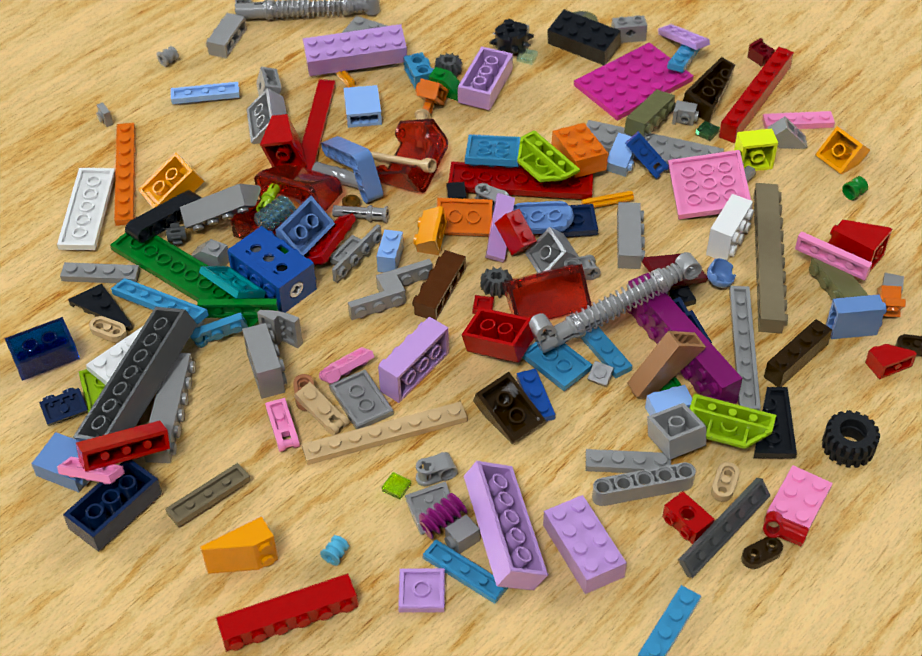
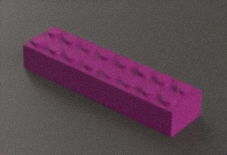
M649 273L643 274L637 278L628 281V285L631 288H633L634 286L632 284V281H634L636 285H639L638 278H640L643 283L645 281L643 277L644 275L648 279H650ZM660 292L659 296L654 294V299L649 298L648 302L643 301L642 305L637 303V308L632 307L631 311L626 309L636 319L638 325L644 328L649 338L657 344L668 331L695 332L706 348L681 370L683 377L693 385L695 391L700 393V395L737 404L743 378L667 293L663 294Z

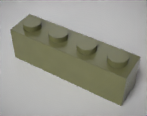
M656 89L626 117L624 133L633 136L639 131L645 138L655 127L659 126L663 119H666L670 112L674 111L676 105L674 102L675 95Z
M812 257L809 266L810 274L816 278L821 288L829 294L832 301L835 298L868 296L867 292L851 274Z

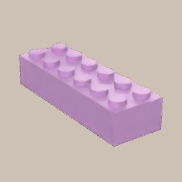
M401 24L303 38L309 76L403 63L404 56H407V47Z
M476 461L464 475V479L496 586L534 590L548 576L513 467Z

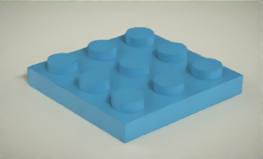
M469 134L465 164L471 166L518 167L517 158L521 137Z

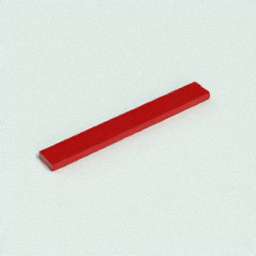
M318 80L302 141L306 167L295 168V175L313 176L312 167L317 161L336 86L335 80Z

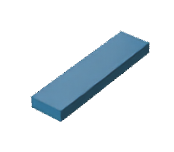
M437 539L423 553L424 560L438 569H445L446 574L494 604L498 602L508 589L507 587L496 586L493 574Z

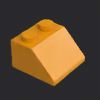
M836 126L815 155L840 174H844L859 165L870 149Z
M442 206L424 210L422 217H419L418 234H415L413 241L417 252L433 255L440 254L447 224L445 211Z

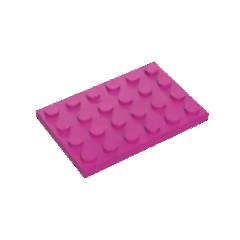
M649 42L574 80V86L618 121L630 115L656 89L671 93L692 82L694 75L686 69L683 73L667 69L671 58Z

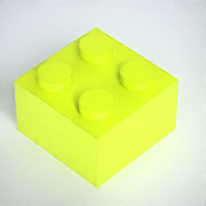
M772 128L737 132L734 151L740 150L744 168L749 165L755 171L773 169L778 141Z

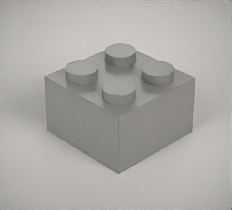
M684 402L647 417L648 436L669 460L706 445V425Z

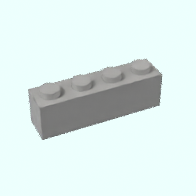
M618 202V268L640 269L641 262L645 257V250H642L645 245V237H641V235H644V224H641L644 220V211L640 209V203Z

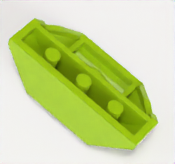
M535 130L520 138L517 162L539 182L554 183L565 180L580 172V169Z
M695 393L689 408L706 425V439L746 449L772 434L776 419L775 414Z

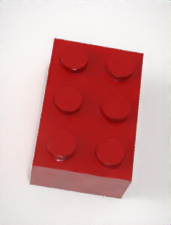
M480 307L461 334L466 350L519 363L534 339L529 326L531 318Z

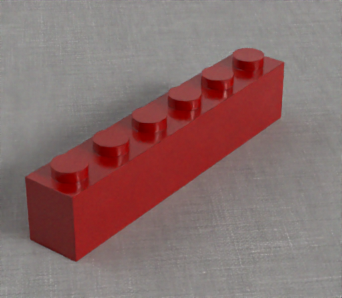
M347 573L218 616L216 620L226 652L235 651L245 645L260 643L266 638L275 635H283L289 630L298 627L304 628L310 623L319 620H327L336 614L348 613L358 607L357 595Z

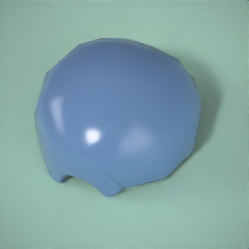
M721 258L714 259L707 269L709 281L719 288L730 287L735 280L736 274H732L733 265Z

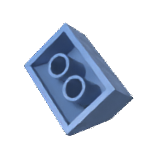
M309 196L276 229V236L284 240L293 249H297L304 256L335 223L312 196Z

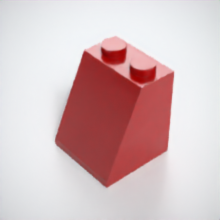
M288 114L271 116L260 146L273 170L306 167L301 139Z
M843 219L831 229L830 235L832 237L828 243L872 262L871 272L885 255L892 228Z

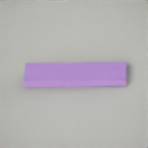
M673 24L658 29L659 35L695 50L710 45L708 38Z
M500 193L496 195L485 258L504 262L507 246L495 222L506 213L513 211L514 197Z

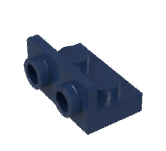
M68 388L63 391V394L57 396L49 395L39 402L48 426L88 412L79 388Z

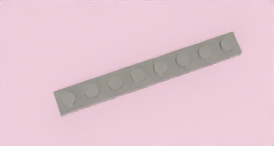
M730 286L729 297L735 370L743 378L738 405L760 411L750 287Z

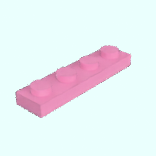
M831 111L763 114L762 117L765 129H768L770 125L783 117H786L798 129L834 128L835 124Z
M802 231L798 235L795 246L796 250L862 280L867 279L872 262Z

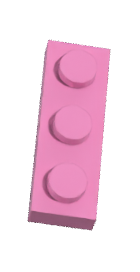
M70 457L57 466L59 474L72 478H83L87 481L103 482L104 484L114 483L116 479L124 474L123 466L115 464L85 472L79 462V458Z

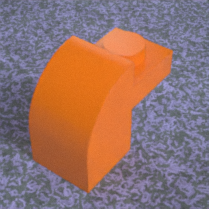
M881 285L877 288V295H880L882 302L886 304V313L883 316L900 317L901 309L906 305V299H901L902 286Z

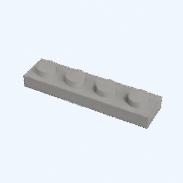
M64 262L60 278L61 281L93 283H118L126 278L137 283L140 268L139 265Z
M586 449L585 471L630 473L671 465V460L664 453Z

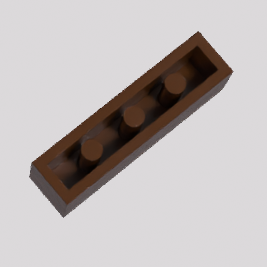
M445 250L442 256L437 258L436 266L430 270L427 281L421 285L420 293L415 295L413 299L414 315L426 319L431 317L437 320L466 270V256Z

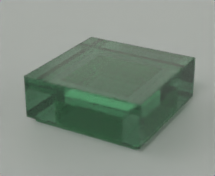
M704 121L696 129L695 134L711 141L718 134L720 127Z

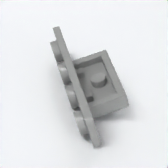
M377 224L363 239L352 235L329 257L330 263L335 265L332 268L333 281L338 282L341 278L345 277L347 272L353 266H356L359 260L364 255H367L375 244L380 242L382 238L380 225Z

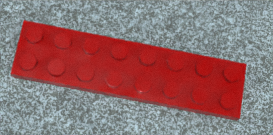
M451 161L448 183L464 182L465 191L469 193H476V185L485 183L504 190L509 195L588 199L592 198L593 174L578 178L571 176L554 183L539 182L520 165L513 168L505 166L489 167L487 165L471 166L465 164V162Z

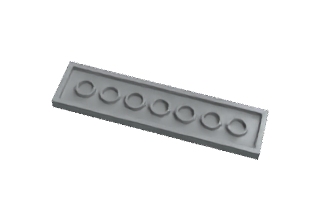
M588 120L586 124L608 154L618 133L632 137V135L624 133V127ZM650 133L645 137L647 142L667 164L668 160L724 152L723 148Z

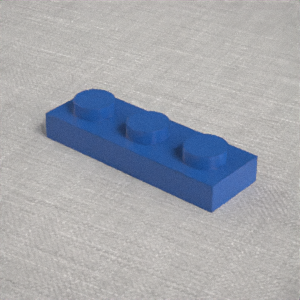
M531 369L517 373L516 378L520 387L544 417L545 422L555 420L556 414L537 370Z

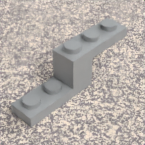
M423 260L376 275L379 293L348 302L351 320L405 304L406 297L403 286L427 279L432 269L431 260Z

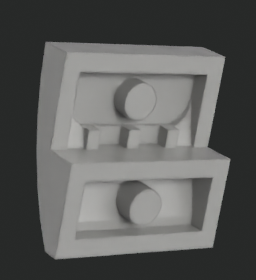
M259 310L257 312L259 325L266 323L268 331H273L275 338L273 343L275 345L277 344L278 346L283 341L299 348L303 344L299 317L273 310Z
M446 481L405 495V500L420 535L425 534L419 523V514H426L427 508L433 509L435 503L440 504L442 498L447 499V495L450 492Z

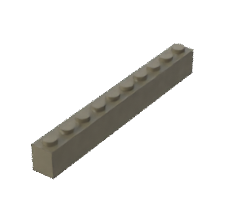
M756 183L754 191L758 332L782 334L783 327L788 324V314H785L787 300H784L787 286L783 285L786 279V271H783L785 258L782 257L784 254V244H781L784 231H781L783 218L780 217L782 205L779 204L782 193L778 191V184Z

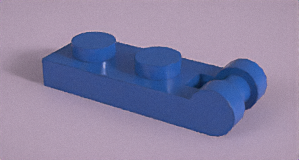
M639 131L625 142L626 146L656 179L661 176L660 174L664 170L667 171L669 169V165ZM659 162L660 165L654 169L653 166Z

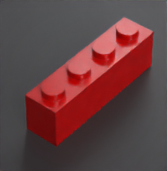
M159 420L76 442L79 462L85 472L168 450L170 449L168 431Z

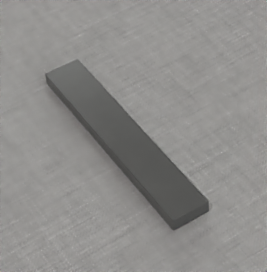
M756 478L678 559L687 577L693 578L771 496L762 478Z

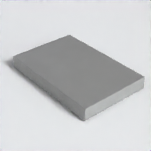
M365 369L329 385L332 394L355 429L373 425L394 415L393 409Z

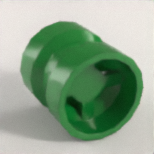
M857 176L852 181L843 185V194L849 200H854L859 195L868 191V183L863 177Z

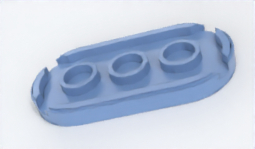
M563 201L524 202L515 204L513 211L520 209L533 234H543L549 227L561 232L567 229L574 220V212L571 206Z

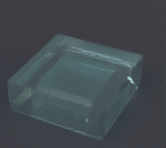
M526 49L525 53L523 51L518 54L517 62L532 65L538 56V51Z

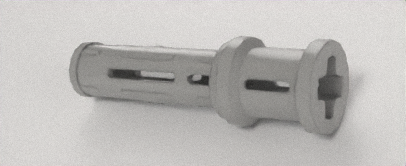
M333 205L332 215L333 217H340L353 213L356 218H366L370 222L372 220H381L387 223L389 208L387 206L376 208L373 205H369L367 208Z

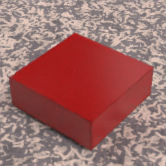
M475 295L472 314H476L480 307L493 310L494 297Z

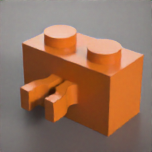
M420 79V83L418 82L416 86V95L425 101L423 109L428 110L432 114L434 104L444 106L448 89L440 83Z

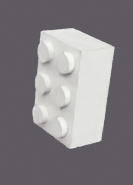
M734 194L730 196L710 229L706 251L707 256L727 261L730 256L734 257L737 245H741L744 239V233H748L751 223L749 220H751L754 213L752 209L753 201Z

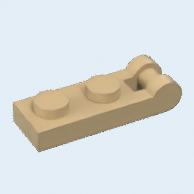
M311 382L295 393L294 398L332 436L336 435L341 427L349 424V419L344 414H341ZM332 417L335 420L334 423L329 421Z

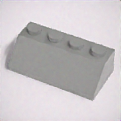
M237 184L181 206L180 210L185 228H191L193 231L202 230L207 224L214 225L219 223L220 219L233 218V214L248 212L249 208L256 206L261 187L258 185Z

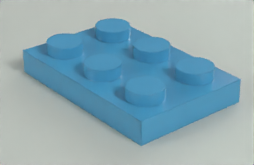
M535 342L528 347L522 357L563 391L590 372L593 366L565 343L543 354Z

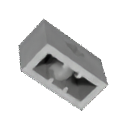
M644 15L612 18L611 27L621 31V43L646 41L647 23Z
M260 67L256 82L259 96L267 88L280 94L281 83L277 69Z

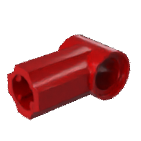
M776 511L768 512L764 517L763 531L765 535L771 538L779 537L799 546L804 544L809 531L808 527L783 518ZM776 522L779 526L771 527L768 523Z

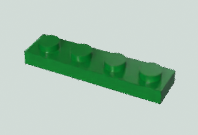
M270 298L198 299L197 306L207 309L208 316L206 318H226L240 312L244 318H258L257 312L259 310L279 311L277 299Z

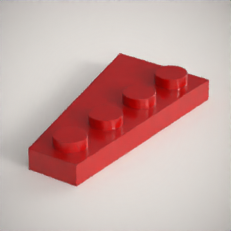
M354 214L338 217L334 221L335 224L304 257L311 259L314 265L325 264L332 252L337 249V245L345 238V234L352 228L356 220Z

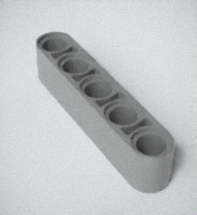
M686 462L599 478L593 484L592 500L598 506H607L686 491L693 486L696 470L692 464Z

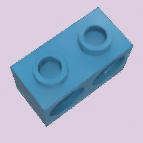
M422 52L404 56V71L416 90L420 79L429 80L428 77L434 70L430 66L429 59L425 58Z

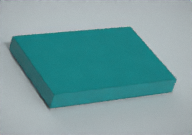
M202 266L199 273L236 299L264 298L266 294L265 290L229 266Z

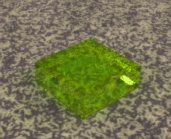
M392 472L383 484L382 492L401 500L411 486V480Z

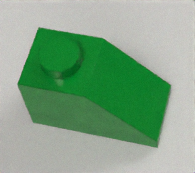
M435 67L428 77L429 81L442 84L448 89L446 98L458 101L460 81L451 71Z

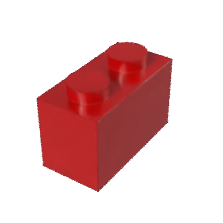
M520 209L506 213L495 222L511 255L522 252L537 242Z

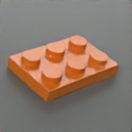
M437 198V207L442 206L444 208L447 219L444 235L489 237L493 200Z

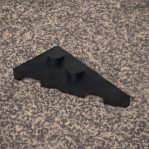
M102 283L68 299L72 307L76 305L87 314L112 319L124 324L126 330H133L132 324Z

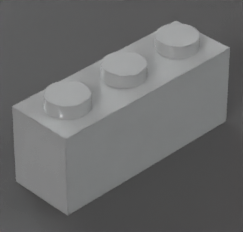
M226 13L206 41L209 55L222 58L229 56L247 30L245 16Z

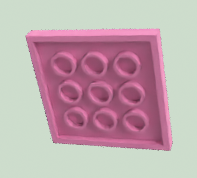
M740 150L668 160L678 219L720 214L732 194L751 200Z

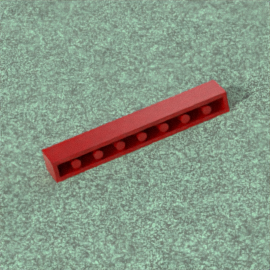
M782 47L776 49L721 121L719 138L732 143L736 142L737 132L745 130L791 68L793 51Z

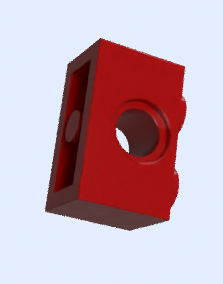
M684 491L664 505L662 517L669 526H673L683 539L688 540L692 544L715 520Z

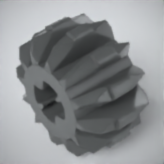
M446 53L445 55L440 54L436 58L434 66L451 71L457 78L462 72L463 63L459 55L454 56L453 53Z
M494 266L492 270L486 269L485 273H482L481 290H484L485 295L490 294L491 297L498 296L500 298L501 295L507 296L508 291H511L512 276L509 274L508 269L502 270V267L496 269Z

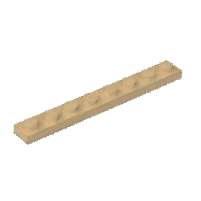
M460 401L303 443L302 450L307 465L465 423L467 422V416Z

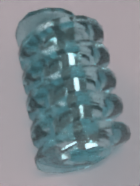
M280 195L260 209V212H256L254 220L258 227L263 226L265 229L272 231L275 229V226L280 225V222H284L296 208L290 199Z

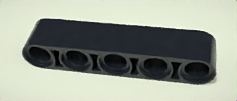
M187 190L129 221L125 227V233L136 241L143 243L162 233L166 228H170L171 223L182 222L183 218L180 207L202 197L191 190Z

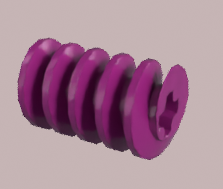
M449 493L447 499L442 498L440 504L435 503L433 505V509L427 508L426 514L420 513L419 523L426 535L432 540L434 539L433 531L438 535L441 534L440 526L445 529L447 521L451 524L455 522L454 516L458 519L462 517L461 511L465 514L468 513L463 502L453 493Z

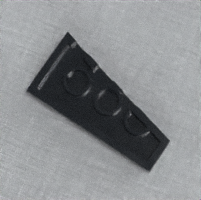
M767 387L763 412L775 414L776 419L772 434L756 442L753 458H796L797 450L788 387Z

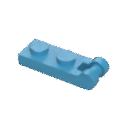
M240 312L195 328L190 338L199 348L206 346L207 342L222 339L224 336L239 333L242 329L248 328L247 321Z

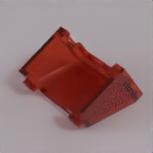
M430 118L400 121L396 128L395 136L400 145L394 156L417 160L432 158L436 160L437 170L447 150L448 139L435 120ZM393 162L390 163L388 168L385 165H378L376 167L380 183L415 193L426 192L436 172L435 170L433 173H427L417 165L409 166Z
M288 163L259 171L254 177L255 185L261 187L260 201L262 194L268 190L270 184L274 183V186L277 184L280 187L278 194L300 200L301 204L309 196H312L322 209L326 211L343 192L340 180L337 177Z
M582 264L562 266L502 282L511 314L532 318L537 314H545L548 319H553L572 313L576 314V311L578 313L582 311L581 308L585 310L587 305L592 306Z

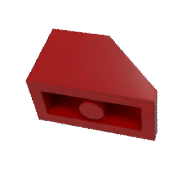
M883 344L881 346H874L868 351L865 363L880 380L912 367L917 353L913 350Z

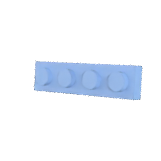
M238 82L171 88L172 104L240 98Z

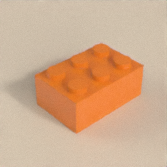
M585 123L552 131V145L580 169L579 173L573 175L574 178L607 170L608 152Z

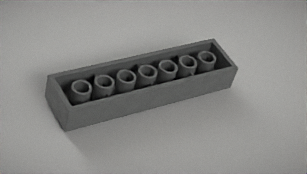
M154 308L73 436L75 440L83 441L136 426L197 326V323L185 309Z

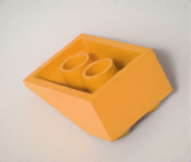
M175 152L138 191L155 208L187 190L194 192L205 181Z
M262 516L200 546L208 574L259 570L272 565L278 560L274 536Z

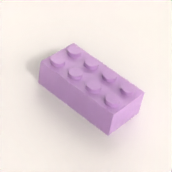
M481 46L458 86V103L490 110L513 69V54Z
M428 317L418 325L412 334L407 335L404 342L395 347L392 353L379 363L380 392L400 403L449 354L448 327Z
M583 495L544 511L543 526L585 594L625 577L626 561Z

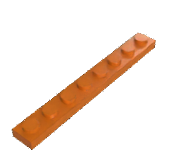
M134 123L117 124L114 221L116 226L127 225L129 221L134 219Z

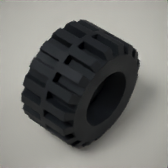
M847 410L846 413L841 411L837 415L831 416L822 438V448L825 449L824 453L830 455L829 459L837 461V464L840 466L844 464L848 468L851 466L857 468L860 467V464L866 465L868 461L872 460L880 439L879 428L874 426L875 422L873 419L869 420V416L865 414L863 416L857 411L852 413L851 410ZM845 437H851L857 441H851L846 439Z

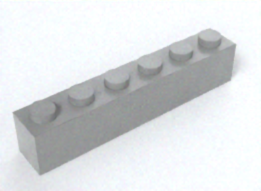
M191 353L179 354L157 390L149 423L159 420L168 431L170 449L144 456L146 462L171 463L172 456L176 455V439L180 437L181 433L180 421H184L183 408L184 405L188 404L187 391L191 389V374L195 373L196 367L195 361H192Z

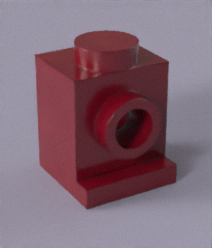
M759 38L749 44L747 58L762 67L773 55L775 49L765 44L762 38Z

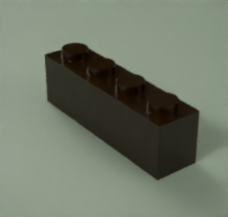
M815 319L767 362L764 378L775 386L782 387L828 345L832 329Z

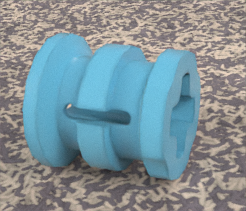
M334 535L331 538V542L326 545V549L320 551V555L326 562L337 566L345 554L344 551L348 550L349 544L344 538Z

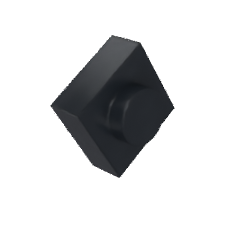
M688 286L670 291L672 300L680 297L686 307L696 304V298Z

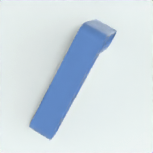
M339 136L321 143L322 150L328 158L353 169L360 195L365 203L383 197L382 186L369 149Z

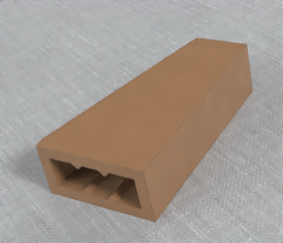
M668 331L627 384L637 398H647V395L658 392L698 356L706 346L695 332Z

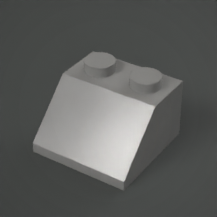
M551 227L525 252L542 279L563 273L565 260L579 257L565 235Z

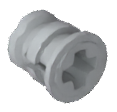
M169 46L168 49L156 53L158 61L164 67L168 66V63H172L173 60L179 59V54L173 46Z

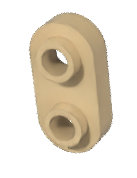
M98 316L89 323L93 335L111 342H120L127 336L125 325L112 319Z
M725 462L718 467L711 490L712 496L718 501H728L733 496L739 477V468L735 464Z

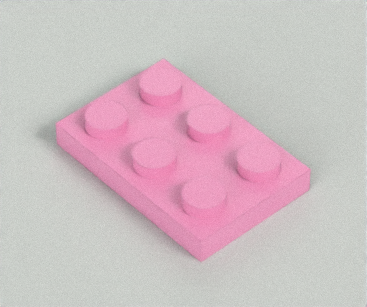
M792 465L767 513L771 511L779 512L783 518L810 529L833 483Z

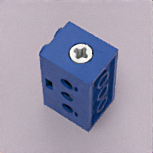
M263 226L227 250L230 267L265 290L264 299H277L280 312L286 313L317 290L315 266L312 260L301 255L297 249L290 247L284 240L279 239L272 231L265 229Z

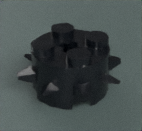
M506 19L493 32L495 38L490 41V44L495 45L499 51L522 55L527 51L528 46H531L528 40L532 39L534 34L527 32V25L525 23Z

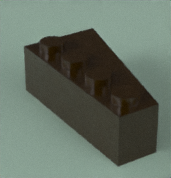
M723 57L718 59L685 91L683 98L684 102L697 104L696 111H699V117L710 123L735 68V64Z

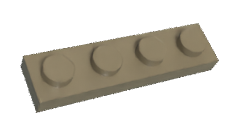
M236 463L165 508L166 513L180 527L250 482V476Z

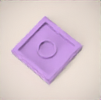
M400 569L399 612H444L445 569Z

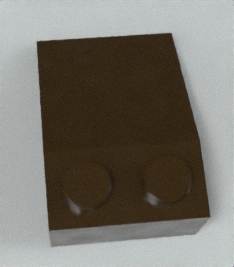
M507 372L475 394L473 402L481 413L512 444L546 421L510 372Z

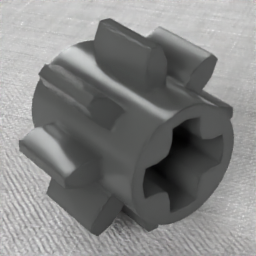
M179 222L171 223L170 228H166L168 242L173 241V245L183 244L182 240L187 239L185 226H180Z

